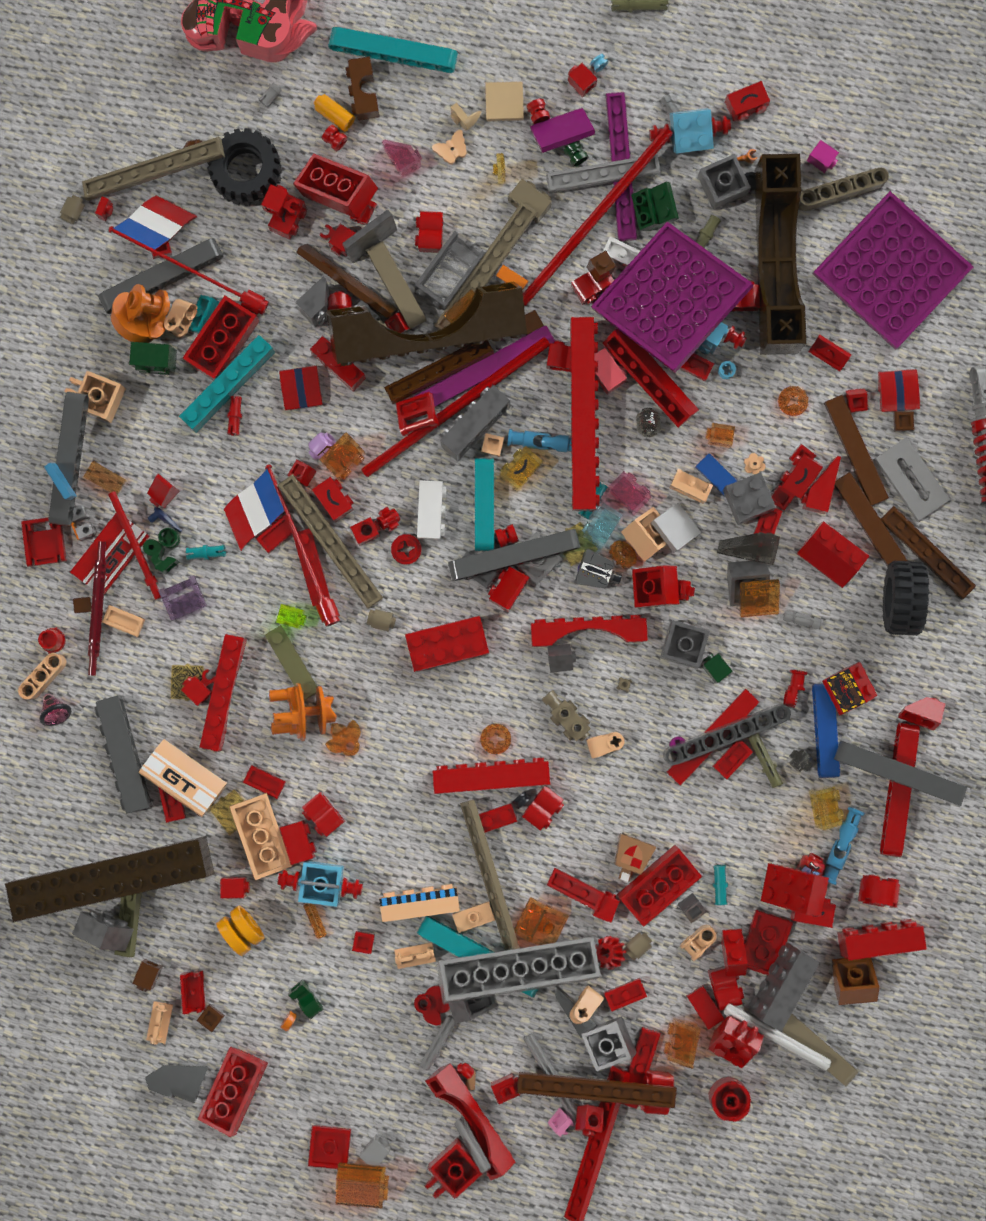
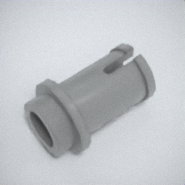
M274 82L272 85H268L269 88L258 99L267 108L277 95H281V88Z

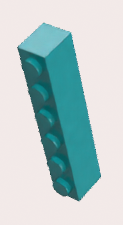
M258 335L179 417L197 433L227 403L230 396H233L274 355L273 347Z

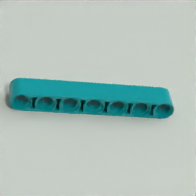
M342 27L332 28L328 48L336 52L362 57L370 56L373 59L446 73H454L458 52L454 49Z
M425 916L417 931V934L459 958L494 953V951L430 916ZM539 989L522 992L534 998Z

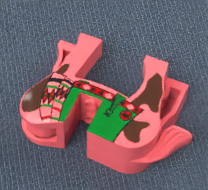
M193 0L184 10L181 17V26L186 38L197 50H224L230 22H232L234 25L239 26L236 41L241 54L267 62H279L285 59L317 30L316 23L300 19L304 15L307 0H265L263 4L254 0Z

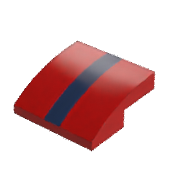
M317 365L279 371L285 410L323 405Z
M917 369L878 372L881 412L920 409Z

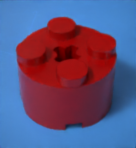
M863 875V878L860 880L858 902L880 907L887 905L890 906L889 908H897L900 892L899 880L893 878L880 880V876Z
M729 1076L718 1079L711 1086L709 1102L720 1119L737 1122L749 1113L751 1096L741 1081ZM729 1096L733 1099L732 1102L727 1100Z

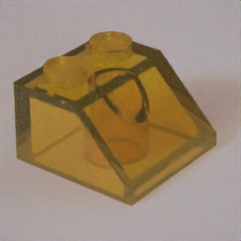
M835 786L810 789L809 795L815 828L827 830L842 825L841 820H844V815L838 805V801H840L838 789H835Z

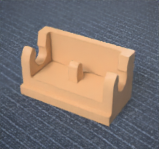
M678 469L669 488L704 504L713 485Z

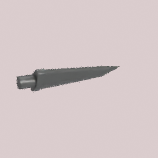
M554 986L556 999L571 1021L569 1017L570 1011L575 1004L557 986ZM578 1011L580 1013L579 1017L581 1018L582 1011ZM590 1019L582 1024H575L571 1021L580 1038H582V1033L596 1026Z

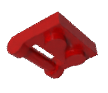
M431 392L396 403L399 429L402 436L409 435L410 432L429 425H438L433 394ZM428 415L426 419L407 425L408 420Z

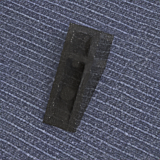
M760 532L720 540L717 554L774 565L780 536Z

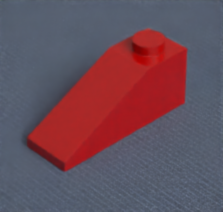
M837 456L831 461L801 498L802 509L821 514L828 513L841 456Z

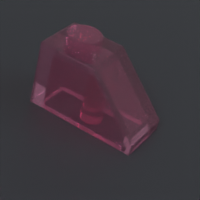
M386 139L382 141L383 149L402 179L421 168L420 160H422V157L417 149L413 150L412 146Z

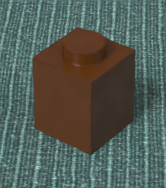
M605 250L590 259L586 268L595 282L598 283L613 274L616 265Z
M144 959L141 961L132 984L137 985L136 988L141 991H151L155 987L163 966Z

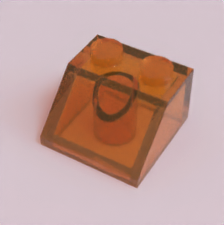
M346 432L319 460L340 481L342 478L345 480L352 473L351 469L355 465L359 466L364 461L365 451Z
M530 897L514 931L523 939L536 945L556 943L569 915Z
M673 1018L672 1023L669 1022L667 1034H670L669 1041L665 1042L663 1049L667 1060L693 1069L701 1031L696 1022Z

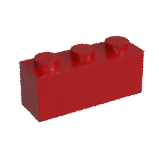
M323 335L310 348L311 354L351 391L354 392L366 379L365 374L353 363L348 366L337 364L332 355L331 343Z

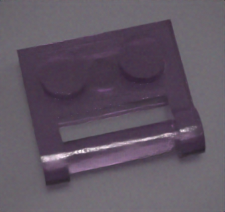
M195 575L189 576V579L169 588L159 589L160 596L171 621L207 607ZM192 586L193 591L175 599H169V595Z

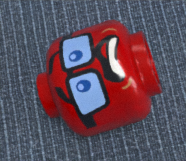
M814 853L805 854L802 856L796 869L821 876L825 869L824 860Z

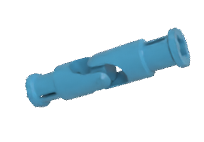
M509 429L507 446L514 444L521 445L523 448L548 450L551 447L558 452L567 453L571 451V438L568 435L550 437L552 435L548 433L533 431L515 432ZM545 435L541 440L542 447L534 445L533 439L535 436Z
M848 807L849 812L845 822H842L840 826V839H837L832 846L826 861L827 867L823 874L824 877L829 878L828 882L837 885V876L839 871L843 870L851 849L849 842L856 837L860 819L865 815L864 812ZM835 846L841 851H846V855L843 858L838 859L834 856Z

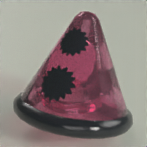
M45 694L39 718L40 723L44 726H56L63 723L70 717L71 707L54 696Z

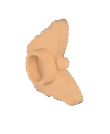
M457 130L453 134L451 141L447 140L446 144H434L432 151L450 165L454 164L455 160L459 157L464 158L467 155L464 144L463 131Z

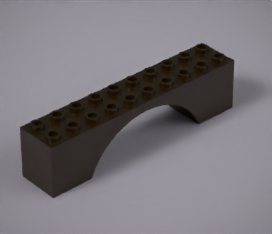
M762 154L755 168L758 285H760V355L798 354L806 345L805 305L799 291L796 263L797 218L802 191L800 154Z
M514 281L476 287L470 304L461 316L448 326L426 334H406L387 328L378 322L364 305L326 311L332 355L337 364H341V366L351 365L354 361L366 363L370 362L373 358L385 360L389 359L391 355L397 354L399 357L408 356L410 352L416 351L418 354L427 353L428 349L440 351L447 349V346L453 345L457 348L464 347L466 343L472 342L473 344L485 343L484 340L490 339L492 341H501L503 337L509 336L510 338H520L522 334H527L522 287Z
M202 836L116 858L17 879L5 883L12 921L17 922L207 878L214 874V868L207 836Z

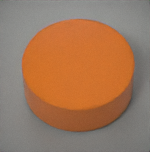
M290 1011L280 1028L288 1031L294 1023L297 1014Z

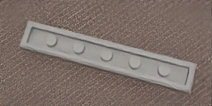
M658 154L651 159L636 178L661 174ZM639 157L546 173L549 193L618 182Z

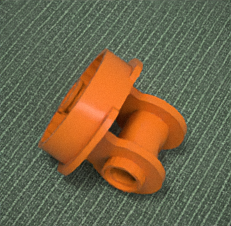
M136 284L130 292L120 293L112 304L111 322L113 327L123 338L130 342L150 343L154 339L161 337L166 330L164 321L170 309L168 293L165 290H158L155 295L145 292L144 286Z

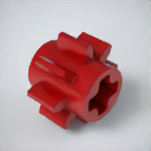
M388 507L380 510L378 513L380 516L377 517L380 527L383 530L388 528L390 532L399 526L397 522L400 521L398 512L394 508L389 510Z
M678 580L679 600L689 601V597L694 596L695 587H691V581Z

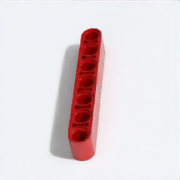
M898 723L893 760L915 767L920 734L919 725ZM889 780L880 854L900 858L904 849L912 788Z

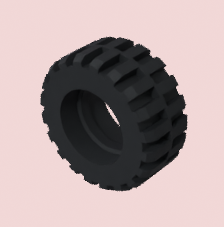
M237 128L231 134L228 131L224 133L225 137L221 139L225 157L207 162L210 179L217 192L223 195L224 199L228 202L232 200L238 206L240 203H243L244 206H251V202H255L258 205L261 203L260 200L265 197L270 184L276 186V184L281 182L282 166L278 152L267 136H262L261 132L257 130L252 133L250 128H245L244 131H240ZM250 153L261 159L262 168L260 172L249 181H236L228 175L229 164L238 155Z
M893 561L886 570L883 587L882 609L884 628L891 635L917 636L924 630L928 615L929 579L927 567L922 562Z

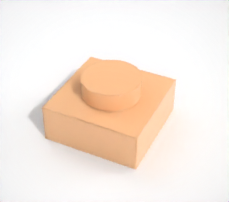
M486 433L481 453L500 457L504 437Z

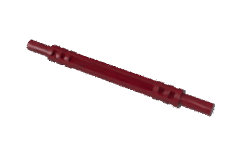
M98 541L97 560H95L88 645V656H90L88 675L96 676L97 657L100 655L107 561H105L106 542Z

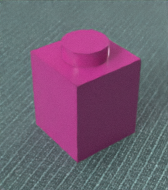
M820 140L806 161L825 173L828 168L830 170L834 168L838 162L836 157L839 152Z

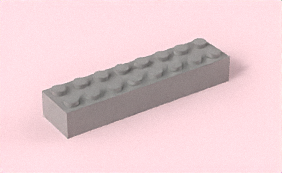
M593 937L449 959L437 963L443 1004L596 980L601 977Z

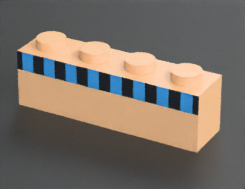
M452 884L441 885V889H433V886L423 887L422 891L414 892V889H407L402 891L403 894L395 895V892L383 893V897L379 898L382 922L460 912L457 886L453 887Z

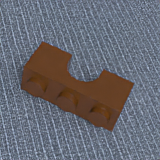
M370 56L348 60L349 67H345L347 79L351 78L352 84L348 85L349 95L354 97V103H351L352 114L357 116L358 121L380 118L376 93L367 94L361 90L365 83L374 82Z

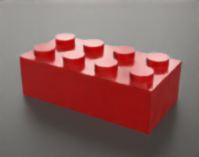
M314 153L293 183L303 197L356 219L360 217L378 190V187L369 175Z
M224 295L182 359L188 365L214 381L235 359L260 322L257 315Z
M480 616L405 634L414 672L489 654Z
M902 919L898 924H893L891 921L882 922L881 926L866 924L861 926L862 929L845 927L842 928L841 932H837L840 955L847 960L927 950L924 927L916 921H912V919Z

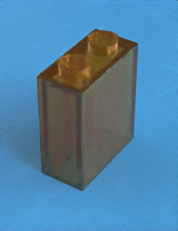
M338 1163L335 1205L383 1209L384 1200H388L389 1176L386 1175V1167Z

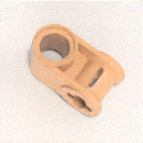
M176 299L164 321L165 329L171 331L177 338L184 337L188 333V329L197 314V306L182 299Z
M618 732L599 735L586 740L591 758H597L619 750L625 743L623 736ZM613 736H616L617 739H621V741L618 742V746L610 744V741L613 740Z
M702 925L681 943L680 948H684L691 956V960L695 961L715 942L716 932L710 925ZM705 930L712 932V936L709 939L702 938V933Z
M588 985L570 1011L569 1017L571 1021L575 1024H582L588 1021L594 1011L600 1006L604 997ZM578 1011H582L581 1018L579 1017L580 1013Z

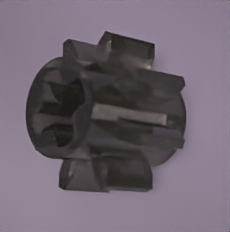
M801 749L799 752L794 750L789 755L792 759L789 764L799 773L802 770L807 772L813 766L810 763L813 759L812 756L804 749Z

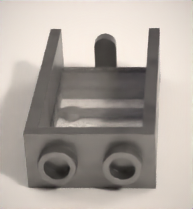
M454 231L416 282V294L423 299L427 297L438 310H445L486 252L482 250L480 253L473 248V244L470 241H463L458 237V232Z

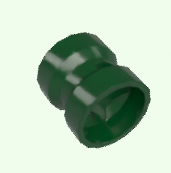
M580 140L568 144L563 149L566 156H569L572 167L584 163L589 158L588 154L583 151Z
M164 528L158 534L159 542L167 548H176L180 543L179 533L172 528Z

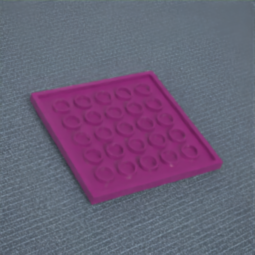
M889 191L812 274L896 350L972 270L973 266L898 197Z
M666 222L591 307L596 313L676 373L751 290L753 284L669 222Z

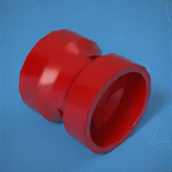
M542 98L527 104V110L532 115L531 120L533 124L550 119L549 112L545 109V101Z
M332 124L324 131L321 139L325 143H329L331 148L337 152L345 145L348 137L344 133H340L338 128Z
M513 524L508 525L505 529L499 528L494 530L500 548L506 547L508 543L514 544L519 542Z

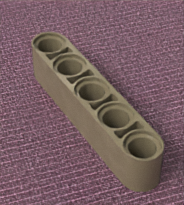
M878 167L806 189L801 193L799 209L801 211H809L879 190L887 182L889 173L885 168ZM874 176L881 177L882 181H877ZM856 181H861L864 187H859ZM838 187H844L846 192H841ZM820 192H826L828 198L822 197ZM802 198H809L811 203H805Z
M381 241L366 249L368 257L410 330L426 322L427 320L384 242Z
M791 1014L782 1031L790 1038L830 1059L831 1064L827 1071L847 1087L858 1074V1071L796 1016Z

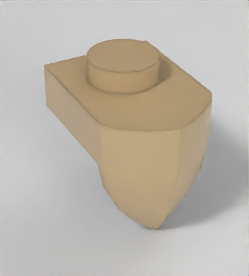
M456 102L451 106L450 117L455 124L459 123L467 131L477 122L481 111L467 116Z

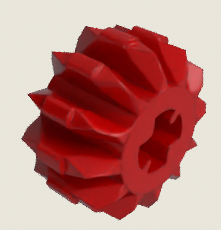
M606 936L598 940L599 944H596L595 948L597 949L596 954L600 967L614 970L622 966L621 962L626 960L623 954L627 951L622 949L625 944L619 942L620 938Z

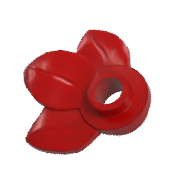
M440 986L430 987L426 993L419 994L414 1000L415 1009L423 1014L424 1020L432 1025H441L440 1014L450 1010L449 1004H443ZM426 1000L427 1006H421L420 1001Z

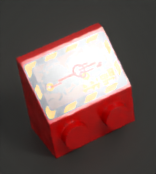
M860 661L822 680L839 716L877 697L875 688L871 684Z

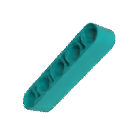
M475 458V551L494 550V458Z

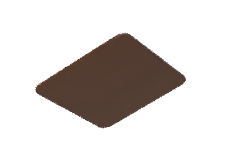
M74 598V613L91 612V598Z

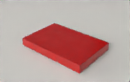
M755 910L744 944L748 962L747 969L769 975V968L779 957L778 952L780 948L785 946L793 925L792 921Z

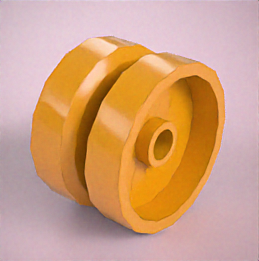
M238 905L230 912L231 918L224 916L216 925L228 945L238 955L244 956L251 950L250 943L257 945L265 937L253 917L242 906Z

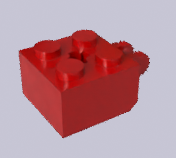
M728 1015L714 1030L708 1050L731 1062L734 1066L743 1068L759 1052L764 1035L758 1032V1027L754 1026L751 1028L747 1026V1021L742 1020L740 1022Z
M457 1137L428 1164V1170L432 1173L433 1177L428 1180L424 1187L429 1189L439 1181L441 1186L434 1191L432 1196L436 1199L447 1190L455 1199L483 1173L480 1172L467 1147ZM459 1166V1171L457 1169L452 1170V1167Z

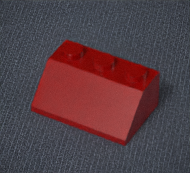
M824 521L819 523L796 553L841 588L853 578L870 557Z

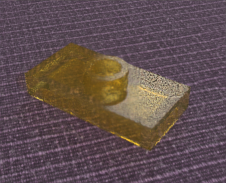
M503 153L496 154V164H493V173L497 175L498 184L505 183L506 170Z

